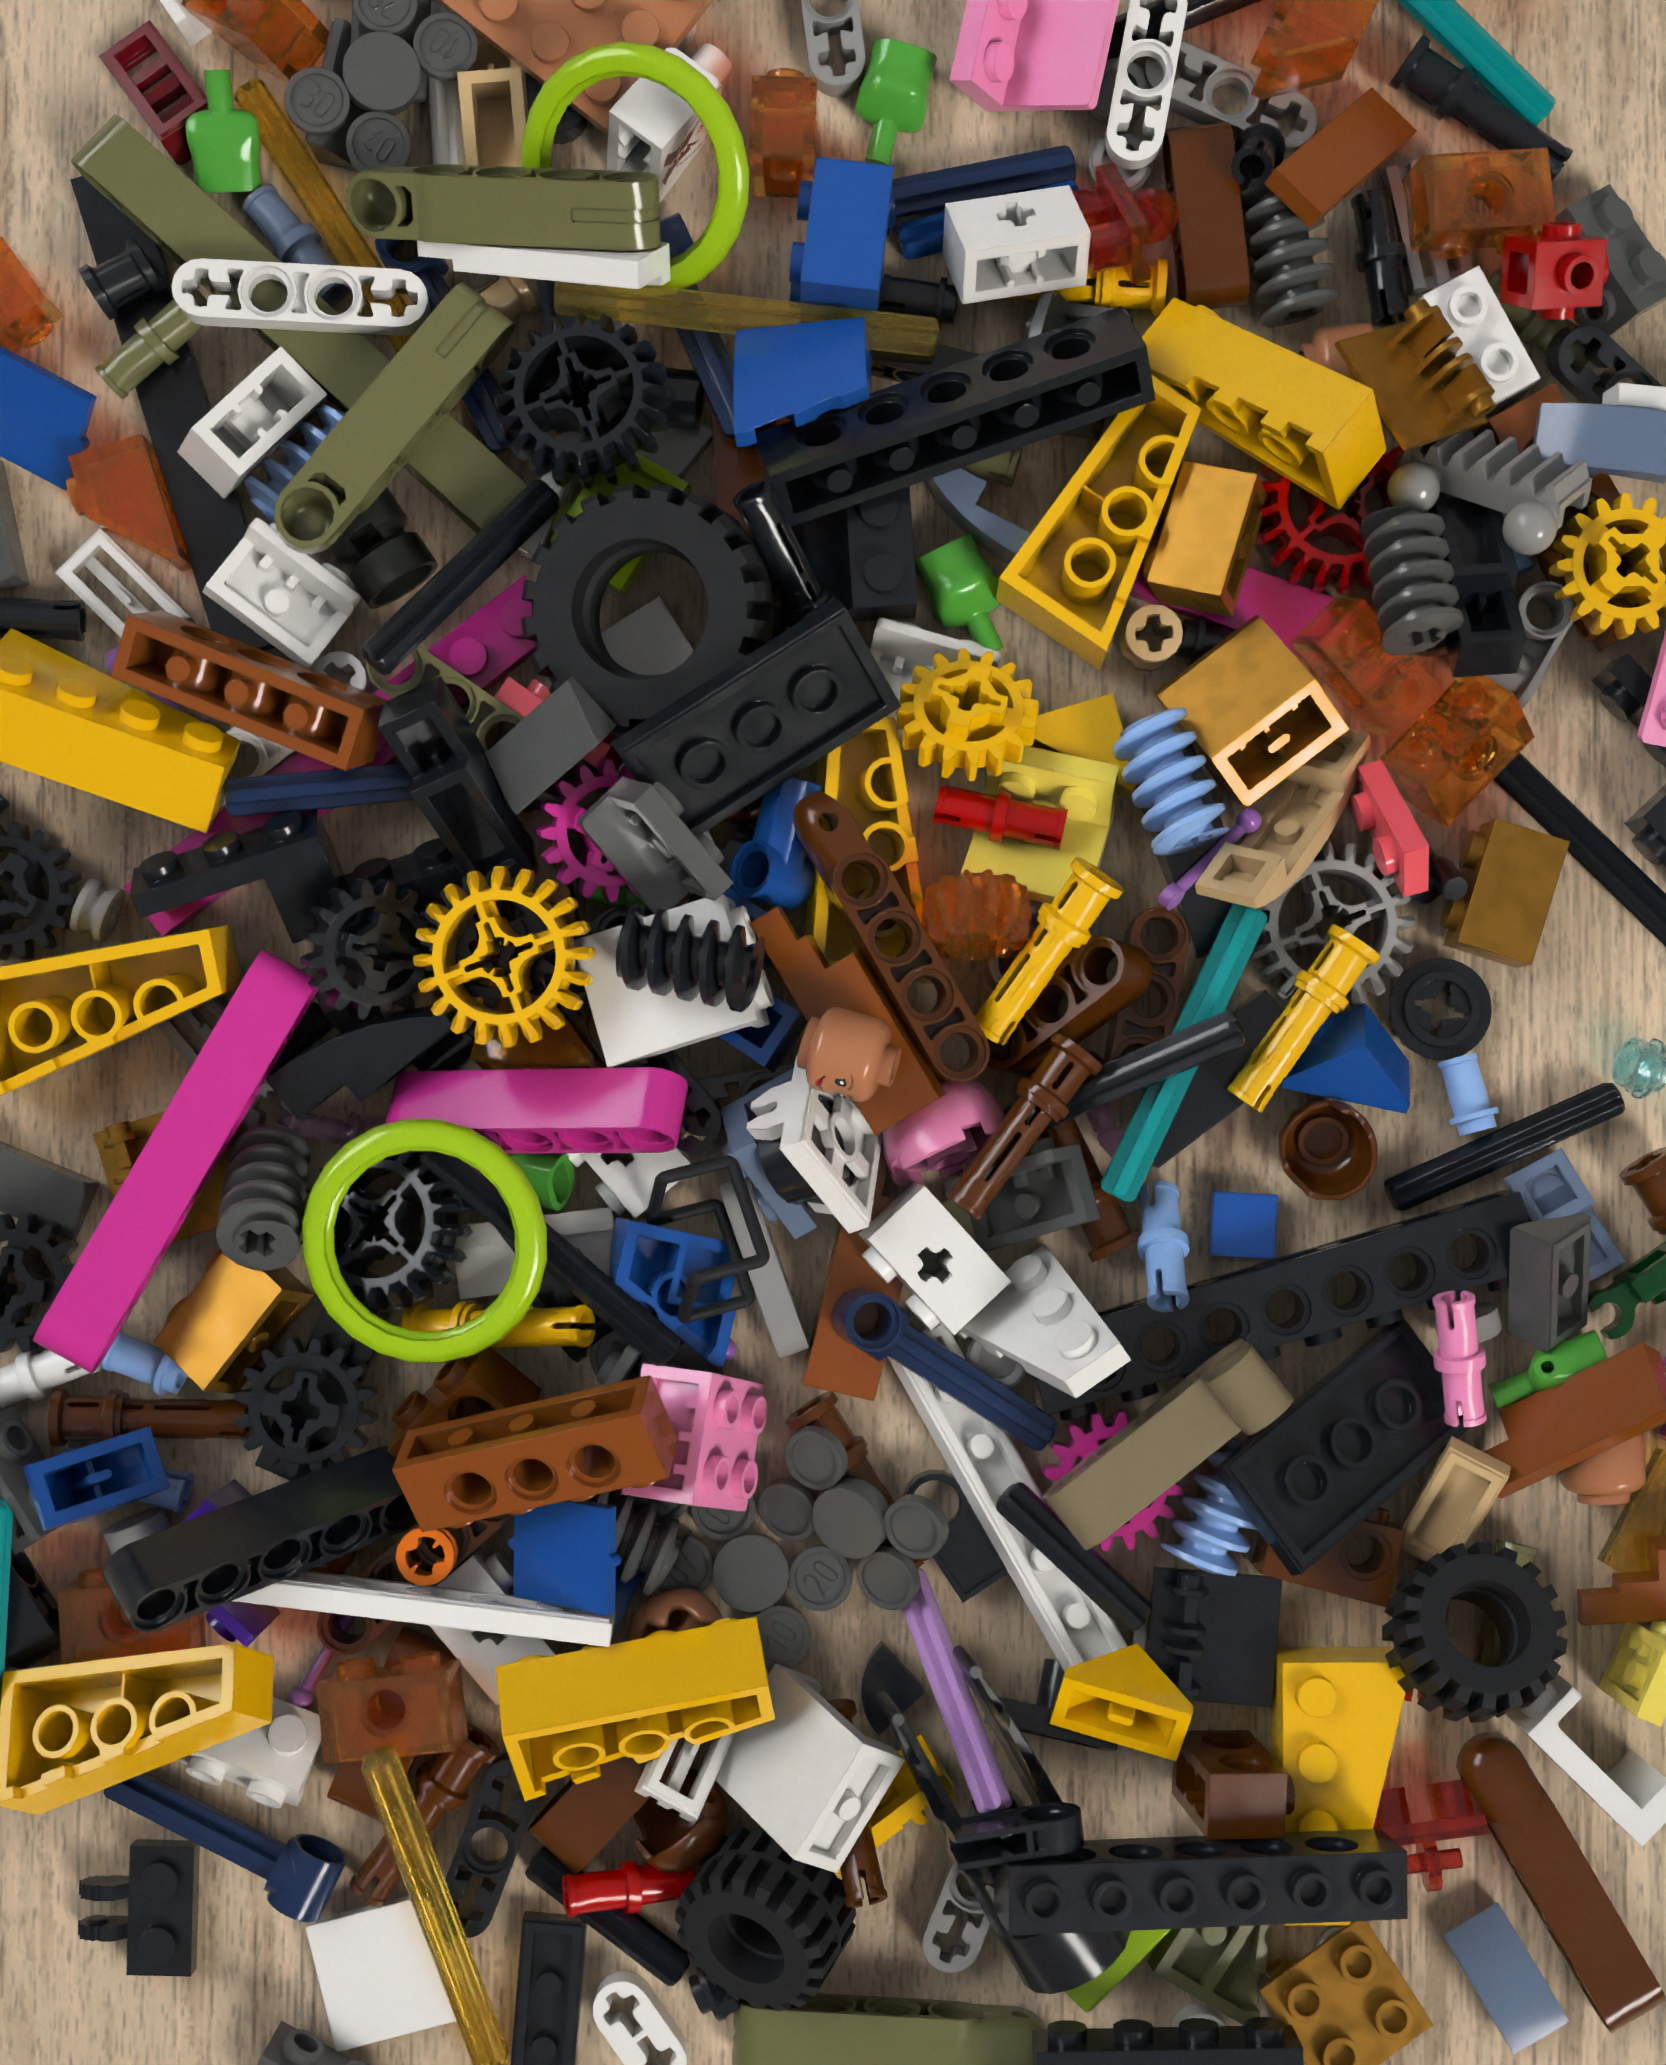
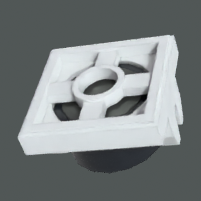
M797 1055L792 1081L770 1088L751 1102L750 1108L757 1117L747 1123L746 1129L756 1139L760 1162L768 1181L783 1200L794 1205L807 1202L816 1213L833 1214L849 1234L868 1228L871 1220L882 1144L881 1133L876 1136L874 1135L855 1101L811 1088L807 1082L806 1070L797 1066Z

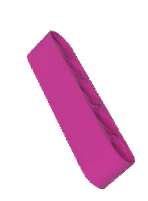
M653 1067L402 1072L396 1076L385 1124L403 1119H439L474 1130L498 1144L507 1154L662 1153L672 1151L678 1145L688 1083L685 1078L673 1071Z

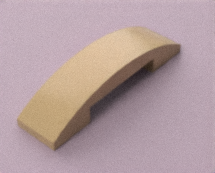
M1349 729L1287 776L1285 783L1262 813V821L1258 830L1248 833L1240 845L1227 842L1223 844L1195 883L1196 894L1257 909L1269 904L1286 892L1318 855L1340 819L1358 781L1357 766L1365 763L1371 745L1370 733Z

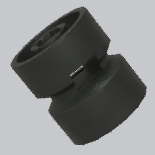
M388 487L367 510L358 514L336 542L329 547L340 564H352L353 568L349 578L370 609L386 606L410 593L426 581L438 566L437 561L417 532H405L404 529L408 518Z

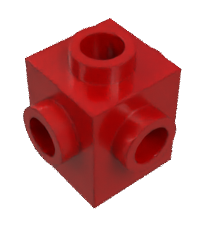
M1578 222L1542 223V234L1504 236L1499 302L1535 310L1536 318L1551 320L1575 318V308L1602 306L1603 286L1609 275V259L1606 254L1608 239L1582 234L1583 224Z

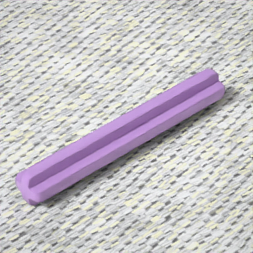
M918 1568L920 1576L919 1591L915 1598L902 1610L978 1813L1008 1809L1012 1805L1010 1793L967 1680L952 1653L954 1646L925 1571Z

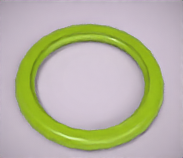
M619 41L593 46L566 60L544 82L529 110L522 139V167L552 168V145L557 125L564 112L583 90L602 80L622 76L648 79L669 88L687 102L703 122L715 151L719 174L718 196L712 218L696 242L684 253L670 259L671 280L662 286L645 285L640 289L602 286L619 294L640 297L674 294L702 281L725 259L739 236L748 206L749 166L743 136L729 105L707 77L681 57L649 44Z
M403 1119L375 1126L347 1142L323 1167L309 1193L302 1221L303 1258L312 1288L327 1313L355 1340L379 1354L411 1363H446L474 1356L501 1341L525 1317L540 1290L547 1263V1226L538 1195L522 1168L493 1141L468 1127L439 1119ZM409 1151L438 1152L456 1157L479 1170L496 1187L509 1210L514 1228L515 1256L509 1279L498 1298L481 1315L461 1326L441 1331L409 1330L392 1325L371 1313L351 1292L341 1275L335 1255L334 1227L339 1206L350 1186L369 1167L387 1157Z

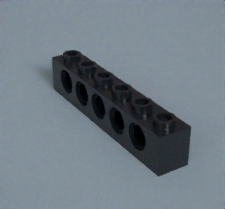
M1120 306L870 393V399L845 409L829 410L821 414L816 420L799 427H795L789 421L757 432L755 447L765 481L771 482L780 506L791 527L1141 406L1156 400L1147 345Z
M1382 1829L1285 1833V1838L1207 1840L1205 1836L1084 1840L1085 1845L1071 1853L994 1865V1911L1009 1936L1408 1919L1407 1851Z

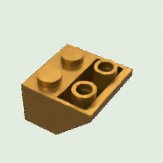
M1258 615L1253 616L1154 693L1165 710L1179 707L1186 709L1187 715L1176 726L1180 732L1195 731L1197 738L1192 743L1197 755L1205 756L1206 763L1204 766L1221 790L1244 808L1250 806L1349 730L1317 680Z

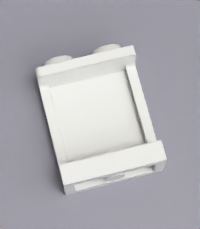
M723 894L716 901L703 898L667 910L669 929L671 931H676L683 916L688 914L694 917L695 936L701 937L709 921L712 919L720 922L721 941L727 942L736 925H741L746 930L747 945L756 943L755 932L750 925L751 919L745 906L736 907L735 902ZM655 914L644 917V925L650 926ZM623 925L574 940L575 948L589 946L596 949L595 958L577 960L580 971L593 975L592 984L584 987L605 1061L609 1068L640 1067L648 1064L647 1058L748 1026L760 1028L770 1024L766 1008L774 1006V998L770 983L763 969L755 998L750 1006L740 1013L729 1009L726 998L717 1007H712L703 1003L700 993L695 999L688 1002L678 999L674 988L666 996L653 994L648 984L639 991L627 988L622 977H618L616 972V948Z
M775 1663L768 1674L775 1719L735 1733L715 1781L794 1860L837 1873L903 1765L905 1758L890 1745L862 1734L820 1695L822 1685L813 1677Z
M1557 1674L1554 1680L1544 1684L1546 1690L1540 1695L1505 1715L1613 1821L1643 1847L1666 1823V1777L1631 1749L1605 1774L1558 1726L1559 1721L1581 1699L1582 1694Z

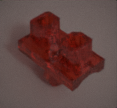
M1114 162L1096 166V187L1072 192L1091 231L1088 264L1093 273L1123 266L1132 284L1151 280V269L1142 255L1143 244L1161 242L1173 231L1179 217L1177 203L1168 191L1160 188H1147L1133 196Z
M1464 1779L1426 1784L1432 1815L1431 1821L1410 1822L1404 1787L1385 1789L1381 1793L1373 1829H1382L1400 1846L1416 1844V1853L1407 1854V1875L1420 1873L1427 1892L1440 1891L1442 1889V1870L1463 1868L1460 1848L1438 1850L1435 1841L1489 1834L1485 1814H1474L1472 1800Z

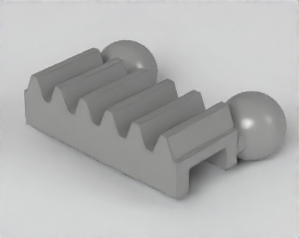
M1471 429L1440 439L1430 447L1427 454L1421 457L1420 463L1411 462L1397 468L1389 479L1387 493L1394 507H1412L1421 513L1428 511L1436 503L1440 491L1505 513L1507 515L1503 522L1502 532L1506 544L1519 554L1535 555L1546 550L1554 541L1557 530L1563 524L1565 508L1568 505L1583 509L1588 505L1593 478L1589 477L1585 460L1579 459L1566 470L1563 453L1556 451L1542 462L1539 445L1532 444L1519 454L1516 438L1510 436L1496 447L1492 430L1486 429L1476 438H1473Z

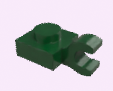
M1663 1242L1613 1277L1614 1282L1588 1294L1589 1312L1599 1309L1605 1303H1611L1615 1309L1613 1322L1600 1330L1604 1338L1617 1339L1629 1332L1635 1320V1308L1638 1303L1646 1304L1651 1300L1656 1305L1666 1301V1242Z

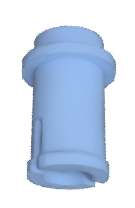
M1477 1052L1437 1063L1438 1068L1441 1069L1454 1117L1448 1119L1449 1126L1456 1125L1459 1137L1497 1127L1494 1114L1500 1113L1498 1106L1491 1107L1477 1061Z
M119 1332L102 1360V1368L104 1370L114 1371L153 1386L154 1394L159 1396L164 1395L166 1392L177 1394L182 1389L188 1376L160 1347L131 1338L122 1332Z

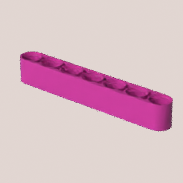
M265 949L258 954L44 1316L34 1336L33 1341L90 1373L97 1369L265 1084V1079L269 1077L317 993L308 985L313 976Z

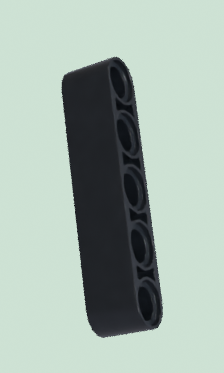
M382 1446L131 1542L110 1556L104 1565L102 1575L132 1628L138 1632L150 1633L398 1534L414 1526L417 1521L392 1471L396 1458L387 1451L388 1446Z

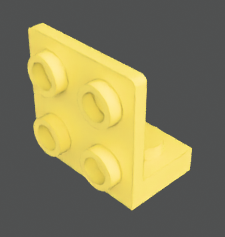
M1024 746L1023 758L1019 764L1009 762L1003 758L1000 776L995 777L987 769L986 794L998 796L999 790L1012 792L1011 799L1058 809H1068L1060 849L1057 850L1051 846L1003 837L1000 843L990 841V834L974 831L961 870V883L971 887L1043 903H1052L1073 873L1070 864L1075 857L1082 858L1097 868L1099 867L1114 816L1120 765Z
M1651 1621L1650 1626L1640 1622L1626 1623L1598 1688L1636 1717L1659 1727L1662 1726L1666 1717V1621Z

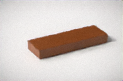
M1371 87L1277 166L1264 184L1308 227L1312 228L1401 150L1417 130Z

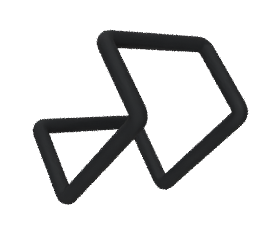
M729 1155L663 1171L656 1176L645 1218L647 1224L660 1226L714 1211L731 1260L728 1263L698 1270L688 1277L677 1313V1318L681 1323H691L750 1306L754 1302L755 1292L748 1271L765 1266L770 1258L769 1249L740 1164L734 1157ZM727 1168L756 1255L746 1258L742 1257L725 1205L718 1199H709L660 1212L667 1184ZM736 1275L742 1293L741 1296L693 1308L700 1284Z

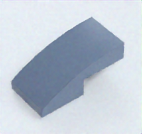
M1542 403L1539 406L1533 444L1539 445L1542 462L1557 451L1563 453L1566 470L1579 459L1585 460L1589 477L1593 479L1599 473L1663 484L1666 482V411L1592 403Z
M961 468L924 481L931 495L947 516L965 534L973 533L978 545L1007 564H1010L1031 535V532L978 506L984 495L987 481Z
M1562 1148L1504 1179L1508 1190L1521 1193L1529 1222L1581 1213L1591 1217L1589 1284L1625 1263L1624 1258L1592 1209V1206L1595 1204L1594 1199Z
M1498 1902L1442 1935L1513 2055L1569 2022Z

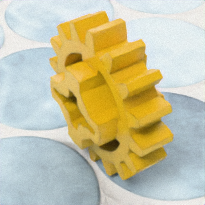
M1622 493L1614 500L1612 508L1609 507L1603 498H1600L1588 506V516L1577 513L1566 523L1573 535H1562L1554 542L1553 548L1566 556L1565 559L1549 567V574L1565 577L1566 585L1559 589L1554 596L1556 600L1573 598L1577 604L1569 616L1573 622L1587 614L1593 617L1591 633L1594 635L1601 634L1611 624H1614L1617 638L1625 639L1634 633L1636 624L1644 634H1647L1660 627L1659 616L1666 619V515L1661 519L1654 515L1656 510L1655 498L1649 497L1637 509L1633 508L1630 493ZM1627 526L1635 528L1640 532L1638 534H1622L1615 527L1611 529L1607 527ZM1659 552L1663 562V572L1660 570ZM1622 556L1631 563L1625 577L1621 576L1616 570L1620 565ZM1584 560L1588 563L1589 583L1584 572ZM1610 598H1625L1632 606L1637 603L1641 606L1623 608L1607 602Z
M966 648L960 649L957 661L950 663L941 653L934 654L933 670L930 671L926 667L916 665L913 668L912 683H902L900 688L899 703L902 707L897 709L896 724L898 729L903 730L902 745L904 749L919 748L918 764L921 767L930 765L935 760L942 763L941 777L947 779L954 772L955 768L964 769L968 781H975L978 768L986 767L995 777L1000 776L1003 758L1009 762L1019 764L1023 758L1024 746H1032L1034 743L1039 700L1031 699L1033 685L1031 680L1015 681L1016 665L1013 662L1005 664L1000 669L994 667L992 652L987 651L979 662L971 661L970 654Z

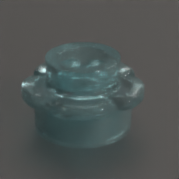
M1631 1038L1626 1041L1614 1060L1612 1077L1615 1084L1624 1087L1636 1099H1643L1651 1092L1661 1090L1666 1084L1665 1044L1656 1038L1651 1039L1650 1042L1639 1038Z

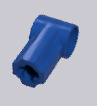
M790 777L763 795L753 840L741 845L730 863L729 878L733 882L731 887L736 894L774 907L781 906L784 910H796L809 899L815 884V871L811 861L805 857L806 850L798 838L792 815L794 806L799 800L816 790L821 791L822 786Z

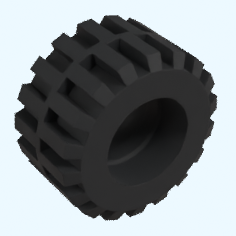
M1476 1542L1468 1549L1465 1548L1463 1543L1450 1546L1441 1554H1435L1406 1576L1396 1587L1398 1593L1388 1600L1384 1613L1392 1616V1619L1382 1626V1640L1392 1641L1394 1649L1386 1653L1385 1657L1389 1668L1400 1665L1405 1677L1397 1681L1405 1693L1416 1688L1422 1694L1417 1704L1430 1712L1442 1706L1444 1707V1719L1457 1722L1469 1716L1470 1723L1485 1722L1494 1716L1498 1718L1536 1698L1546 1690L1544 1684L1556 1678L1561 1666L1554 1660L1566 1654L1568 1641L1566 1638L1557 1636V1630L1567 1625L1564 1610H1553L1550 1601L1557 1598L1558 1594L1552 1584L1542 1588L1535 1579L1542 1572L1531 1561L1523 1567L1515 1563L1518 1555L1517 1552L1504 1547L1492 1555L1491 1543ZM1450 1600L1470 1602L1481 1608L1492 1619L1498 1630L1501 1644L1500 1657L1496 1667L1476 1664L1463 1656L1455 1647L1446 1626V1611Z
M754 1826L751 1832L742 1827L733 1830L730 1836H724L723 1842L703 1863L678 1900L680 1905L675 1910V1921L681 1926L677 1931L681 1944L690 1950L687 1956L694 1966L700 1967L706 1973L704 1977L714 1986L718 1984L727 1991V1995L738 2001L741 1998L745 1999L753 2007L765 2009L767 2005H770L776 2011L789 2010L791 2005L799 2008L808 2003L811 1996L815 1997L853 1935L856 1925L852 1921L856 1916V1908L846 1907L844 1900L846 1896L842 1879L837 1878L834 1872L794 1860L761 1826Z

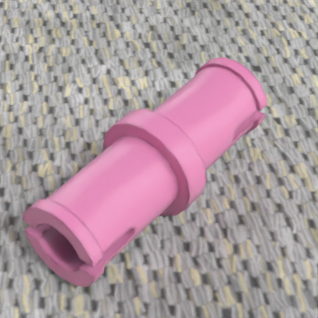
M1456 1291L1442 1292L1436 1294L1432 1301L1435 1307L1439 1348L1433 1353L1434 1368L1441 1372L1445 1405L1444 1422L1452 1427H1458L1459 1416L1463 1415L1464 1427L1478 1426L1487 1421L1481 1369L1486 1366L1487 1360L1486 1350L1478 1346L1475 1315L1476 1298L1472 1292L1462 1291L1460 1293L1461 1301H1456Z

